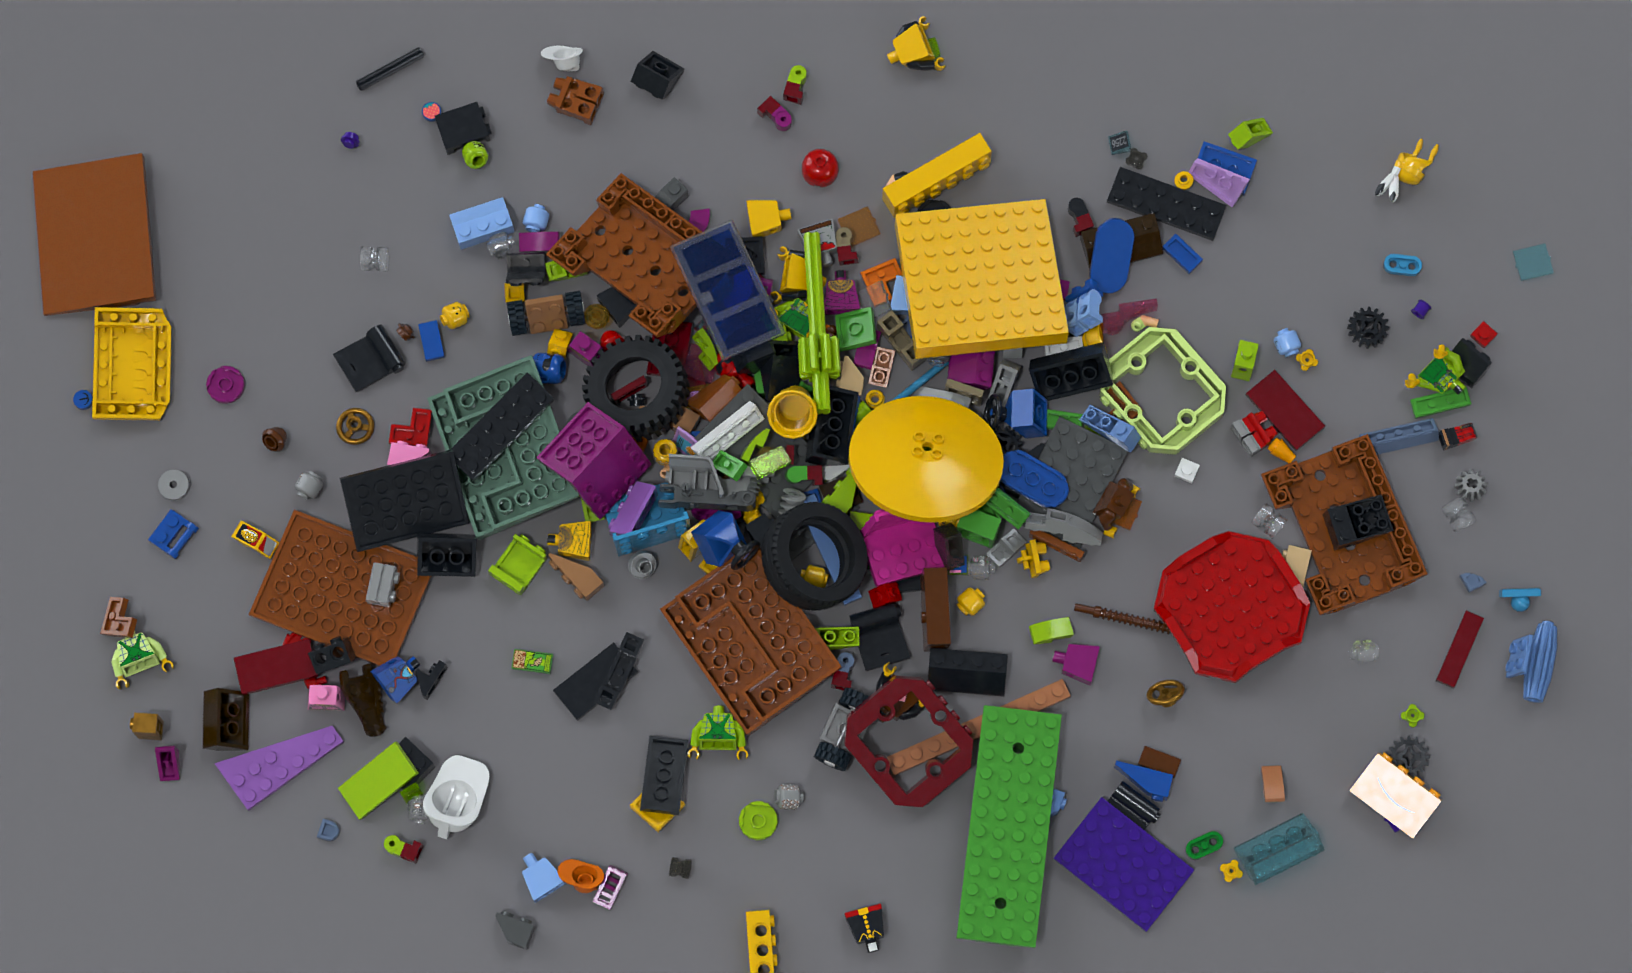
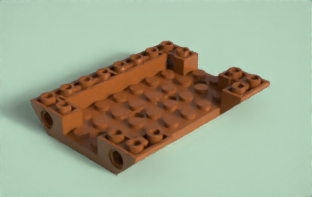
M620 173L596 199L599 206L597 210L577 231L570 227L546 253V256L573 276L589 271L594 273L637 305L628 315L632 320L655 337H660L674 332L724 277L732 253ZM599 229L606 230L603 235L596 234ZM627 249L633 250L630 255H624V251ZM653 270H661V272L658 275H651ZM683 289L689 290V292H688L687 295H685V296H680V295H679V292H680L681 290H683Z
M1368 434L1334 446L1331 451L1298 463L1294 461L1261 474L1275 510L1292 508L1308 549L1312 550L1311 556L1319 574L1305 579V582L1319 615L1342 611L1405 587L1427 575L1425 566ZM1318 471L1323 472L1325 479L1322 481L1317 480L1315 473ZM1382 494L1394 531L1356 544L1353 550L1343 548L1334 551L1323 513L1332 506L1337 507ZM1366 576L1370 583L1366 586L1361 585L1359 578Z

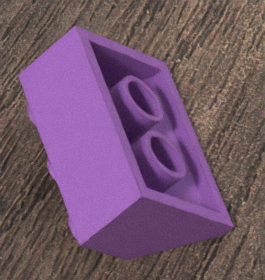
M636 481L634 486L631 485L629 487L626 501H622L618 507L617 512L619 514L617 518H613L608 526L611 536H613V533L619 536L641 528L658 496L656 486Z

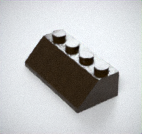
M1154 213L1125 220L1134 232L1130 263L1163 255L1160 231ZM1098 228L1082 231L1080 236L1089 271Z

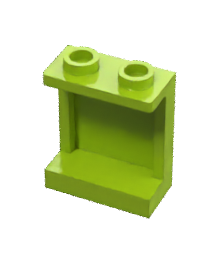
M514 534L510 545L495 565L492 564L488 572L493 578L521 596L546 562L547 556L545 554L546 551L538 545L534 547L524 535L518 536Z

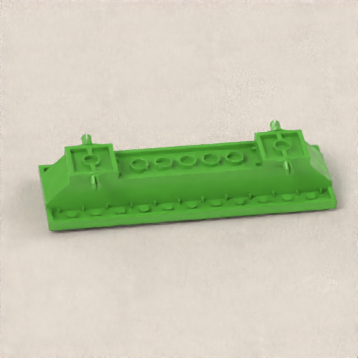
M988 705L983 707L956 939L1008 946L1036 947L1061 714Z

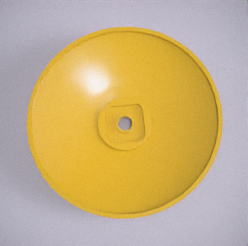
M911 396L895 399L878 406L869 412L857 425L849 446L848 460L850 471L861 492L871 502L886 512L912 521L944 522L969 515L982 507L993 496L1002 477L1003 452L992 428L972 410L943 398ZM930 447L932 450L926 451L923 448Z

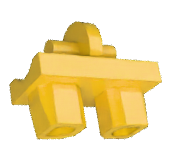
M1036 539L1030 540L1029 543L1025 544L1026 550H1021L1022 557L1017 558V563L1023 564L1024 570L1030 569L1031 578H1037L1040 574L1048 572L1050 570L1048 560H1039V555L1046 554V544L1036 543Z

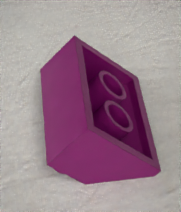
M995 351L950 355L947 379L981 390L991 388Z

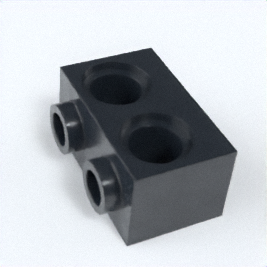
M341 636L331 639V643L326 645L321 642L312 646L313 650L308 655L316 675L351 663L356 659L348 637L342 639ZM337 647L343 649V655L337 652ZM320 653L326 656V661L320 658Z

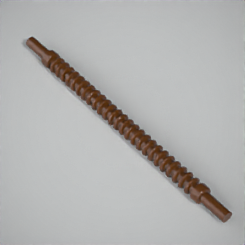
M1075 604L1074 611L1091 614L1094 618L1102 617L1103 620L1107 618L1108 621L1112 619L1113 622L1117 620L1118 623L1124 622V625L1129 623V626L1134 624L1137 627L1139 625L1140 628L1145 627L1146 630L1148 628H1151V631L1156 629V632L1161 630L1162 633L1167 632L1168 635L1171 633L1165 623H1161L1160 620L1155 622V619L1150 621V618L1146 620L1144 617L1139 618L1138 615L1136 617L1133 614L1129 616L1128 613L1124 615L1123 612L1117 613V610L1115 612H1112V609L1107 611L1104 608L1103 610L1100 606L1090 607Z

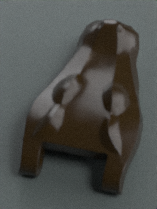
M363 665V675L349 678L346 670L340 671L339 679L342 693L357 713L366 735L369 737L381 735L387 727L384 725L382 717L384 710L383 702L381 701V687L370 672L372 671L371 665Z

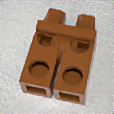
M569 76L566 79L557 77L553 87L561 92L559 96L550 93L547 99L548 105L554 107L557 113L584 121L585 124L592 125L597 108L604 95L603 88L581 80L572 79Z

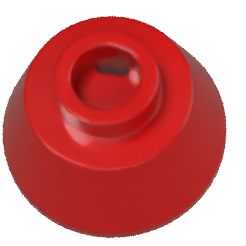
M609 330L601 336L600 346L606 352L608 350L606 347L608 343L615 346L617 345L616 339L620 338L622 342H625V339L616 331Z

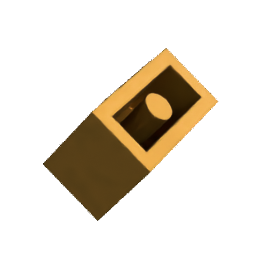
M134 712V718L130 720V729L138 739L162 740L164 721L158 714Z

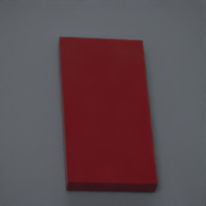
M1273 370L1245 394L1259 411L1264 412L1268 421L1295 451L1325 428L1320 419L1276 370Z
M306 639L234 657L242 696L318 677L308 655L312 650L310 640Z

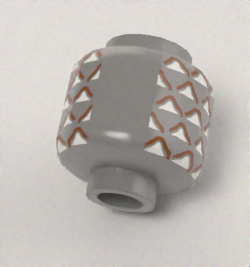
M780 784L778 789L774 790V803L780 809L795 810L800 803H803V792L795 784Z

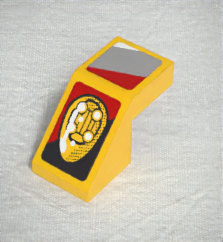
M240 521L231 536L245 547L254 549L268 559L271 558L279 545V542L244 521Z

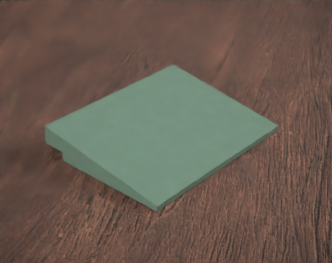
M532 355L443 389L444 392L427 398L446 451L450 450L527 372L544 388ZM551 405L475 481L456 464L465 507L475 536L479 541L580 497L570 483L544 466L536 458L560 432Z

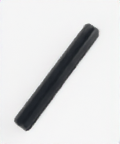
M418 47L357 80V87L362 91L423 58L424 53L422 49Z

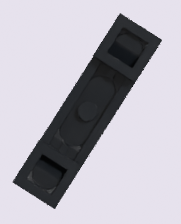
M626 632L616 658L596 695L594 703L612 710L634 667L644 639Z

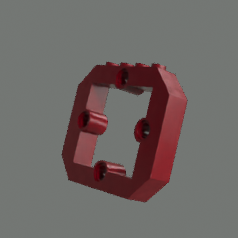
M892 677L846 717L844 738L846 748L894 805L924 807L971 768L973 738L971 735L973 732L966 724L964 726L958 721L961 719L954 710L950 712L946 707L948 702L942 695L937 696L934 693L936 688L929 680L925 682L923 678ZM912 691L930 712L933 723L937 726H942L959 748L943 762L938 759L929 760L925 765L926 776L906 792L890 774L888 758L882 754L874 755L858 734L878 718L881 721L892 720L895 716L894 704ZM881 707H890V713L882 715L880 713ZM944 711L946 715L942 720H938L935 718L936 712ZM877 761H884L885 767L878 770L875 768V763ZM937 765L940 767V772L938 774H931L930 768Z

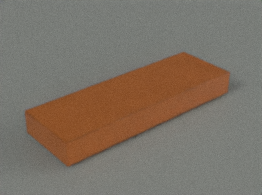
M1030 530L1029 538L1045 543L1046 546L1081 562L1084 551L1043 531Z

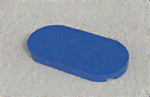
M1120 218L1106 220L1096 231L1089 277L1098 283V289L1103 293H1114L1120 290L1128 278L1134 232L1131 226Z
M1021 450L1010 451L1003 455V471L1000 481L1005 486L1044 508H1055L1065 501L1068 496L1069 487L1062 473Z

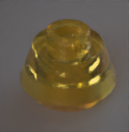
M592 304L584 312L585 322L591 328L601 329L609 322V312L600 304Z

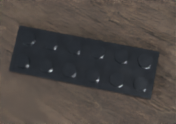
M1123 167L1119 168L1107 199V203L1143 216L1154 213L1156 221L1211 241L1214 240L1226 208L1225 204Z
M527 372L451 448L456 464L475 481L555 399Z

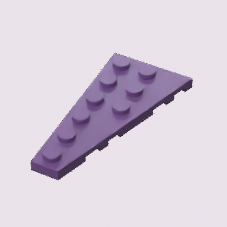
M329 726L214 764L249 811L343 744L344 741L334 727Z

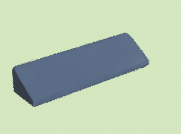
M1433 418L1359 434V437L1366 434L1369 435L1376 454L1439 440V431Z

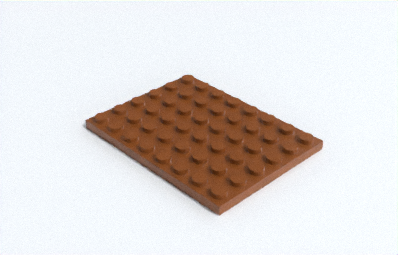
M294 510L251 607L249 616L315 642H323L324 645L331 643L330 640L335 637L341 636L342 639L348 637L356 658L380 666L399 655L432 576H417V557L388 545L357 552L351 531ZM373 563L396 566L400 573L399 583L394 586V591H396L395 602H391L390 607L368 604L366 602ZM337 647L338 651L343 652L342 648Z

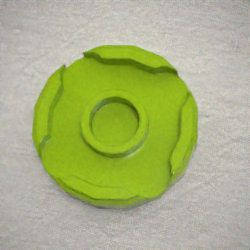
M762 801L749 803L742 809L739 816V826L743 834L749 839L756 841L769 838L775 832L778 824L775 810L768 803Z

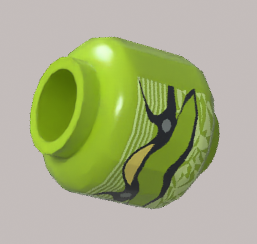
M471 141L463 147L462 157L468 167L479 169L487 163L488 153L482 143Z

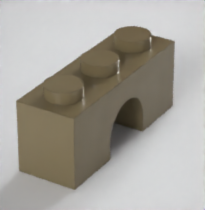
M890 311L877 321L878 330L881 331L882 335L911 371L927 360V358L915 359L913 340L905 331L904 324L893 311Z

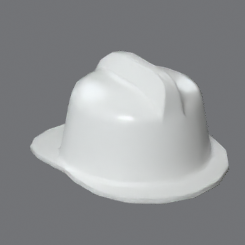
M550 46L541 51V56L553 60L559 70L577 71L580 64L579 55L583 52V49L567 46Z

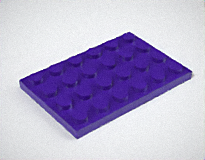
M1102 797L1053 858L1145 932H1147L1194 872L1192 867Z

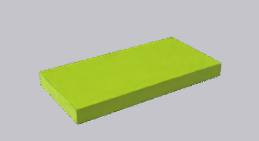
M394 742L338 787V789L360 820L419 774V772L399 743Z

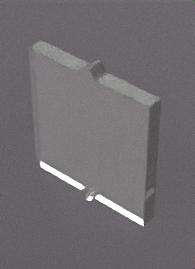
M882 280L857 292L860 309L872 307L874 318L892 310L888 299L889 294L886 293Z

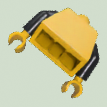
M925 16L920 17L919 22L913 21L901 27L896 38L892 41L895 50L887 54L891 64L900 60L901 64L909 69L931 70L935 68L937 71H942L945 66L938 65V62L944 61L942 57L938 58L935 62L933 61L935 57L924 30L928 29L930 23H922L926 21Z
M780 247V251L785 252L783 255L777 254L780 260H785L780 285V292L782 294L776 291L771 293V296H778L773 304H779L781 300L786 302L794 301L796 298L802 299L807 297L805 252L797 250L788 251L786 247ZM822 276V278H823V288H824V286H825V284H826V277H823V276Z

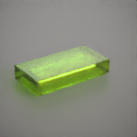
M781 445L750 460L748 464L757 479H760L789 465L791 459Z

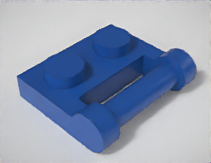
M171 509L148 540L172 558L177 559L179 551L199 528ZM185 526L187 528L174 547L172 549L169 548V545Z

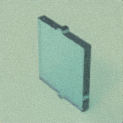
M1546 244L1513 251L1516 262L1515 268H1518L1521 281L1554 273L1550 261L1551 256L1548 255Z

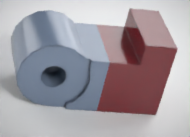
M848 652L841 653L837 658L842 668L833 675L831 688L844 691L845 688H851L852 681L848 680V676L854 667V658Z

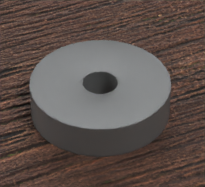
M179 470L166 471L158 481V489L161 495L169 501L181 500L189 492V480ZM172 483H177L175 488H171Z

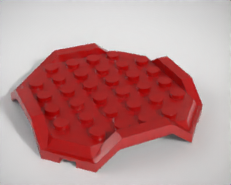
M1227 531L1212 536L1180 555L1163 570L1154 612L1165 623L1196 675L1220 678L1223 681L1236 683L1255 667L1285 649L1302 643L1310 601L1301 583L1280 551L1269 540Z

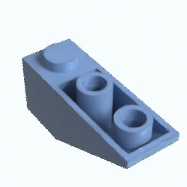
M1092 405L1088 406L1079 419L1095 432L1130 453L1141 439L1134 426Z

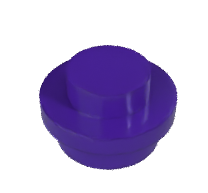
M346 132L341 137V142L346 148L352 149L359 146V136L353 132Z

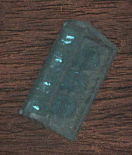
M1303 813L1234 847L1242 866L1255 885L1325 850L1318 831Z

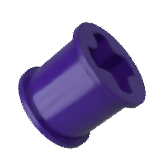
M1418 300L1417 305L1411 312L1419 319H1424L1427 312L1431 310V306L1423 300Z

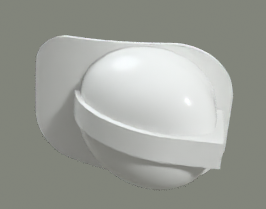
M455 755L447 759L442 765L423 800L424 812L429 817L431 823L439 828L438 837L447 839L450 832L456 833L465 830L478 817L489 783V771L483 763Z

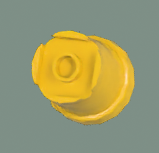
M795 385L783 389L775 395L767 411L768 421L774 432L790 439L800 438L811 432L816 424L818 415L816 402L812 399L808 390Z

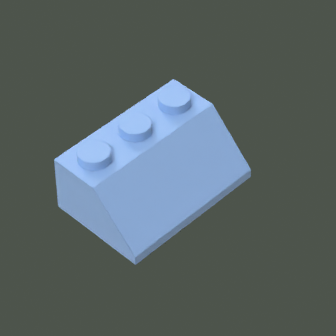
M503 197L449 215L461 250L514 233L513 224Z

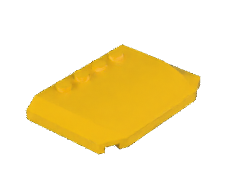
M95 307L92 419L160 421L170 403L171 326L163 310L158 308Z

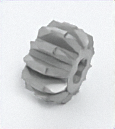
M1469 469L1468 474L1462 471L1461 476H1457L1456 481L1458 483H1455L1454 487L1459 489L1456 493L1457 495L1463 494L1462 500L1469 497V501L1473 502L1474 497L1480 500L1481 495H1485L1486 490L1484 488L1488 486V483L1483 482L1486 478L1485 476L1479 477L1480 471L1473 474V470ZM1468 483H1469V484H1474V485H1475L1474 488H1473L1472 486H1471V487H1468V486H1467Z

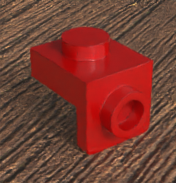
M896 582L882 584L868 591L873 608L902 600Z

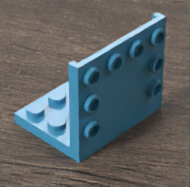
M660 484L654 485L656 486L658 496L641 528L619 536L616 533L612 534L618 557L681 538V535L691 528L688 513L683 507L670 509L661 508L658 505L659 500H673L674 493L661 492ZM626 494L605 514L608 525L613 518H617L619 514L617 512L618 507L622 501H626L628 497Z

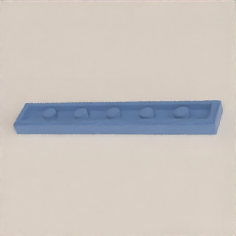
M815 494L806 497L804 503L818 502ZM808 526L834 583L838 578L840 569L837 549L824 532L815 527ZM859 589L848 599L842 601L844 606L862 598Z

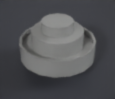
M647 551L634 553L628 562L629 572L637 579L650 577L656 569L655 557Z

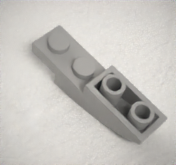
M1047 508V514L1030 512L1031 514L1026 520L1025 529L1046 531L1052 534L1060 533L1063 534L1062 541L1101 546L1103 532L1086 520L1070 513Z

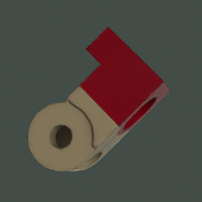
M847 227L839 228L836 232L840 266L859 263L857 252H852L853 235Z

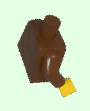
M1125 478L1120 479L1118 484L1109 482L1093 511L1099 517V521L1104 529V535L1114 538V534L1118 530L1117 527L1112 526L1111 522L1124 515L1132 498H1136V493L1140 491L1139 487Z

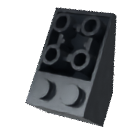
M771 340L776 353L760 369L766 402H771L774 396L780 393L781 390L799 385L798 341Z
M1382 494L1330 508L1323 513L1334 551L1394 531Z

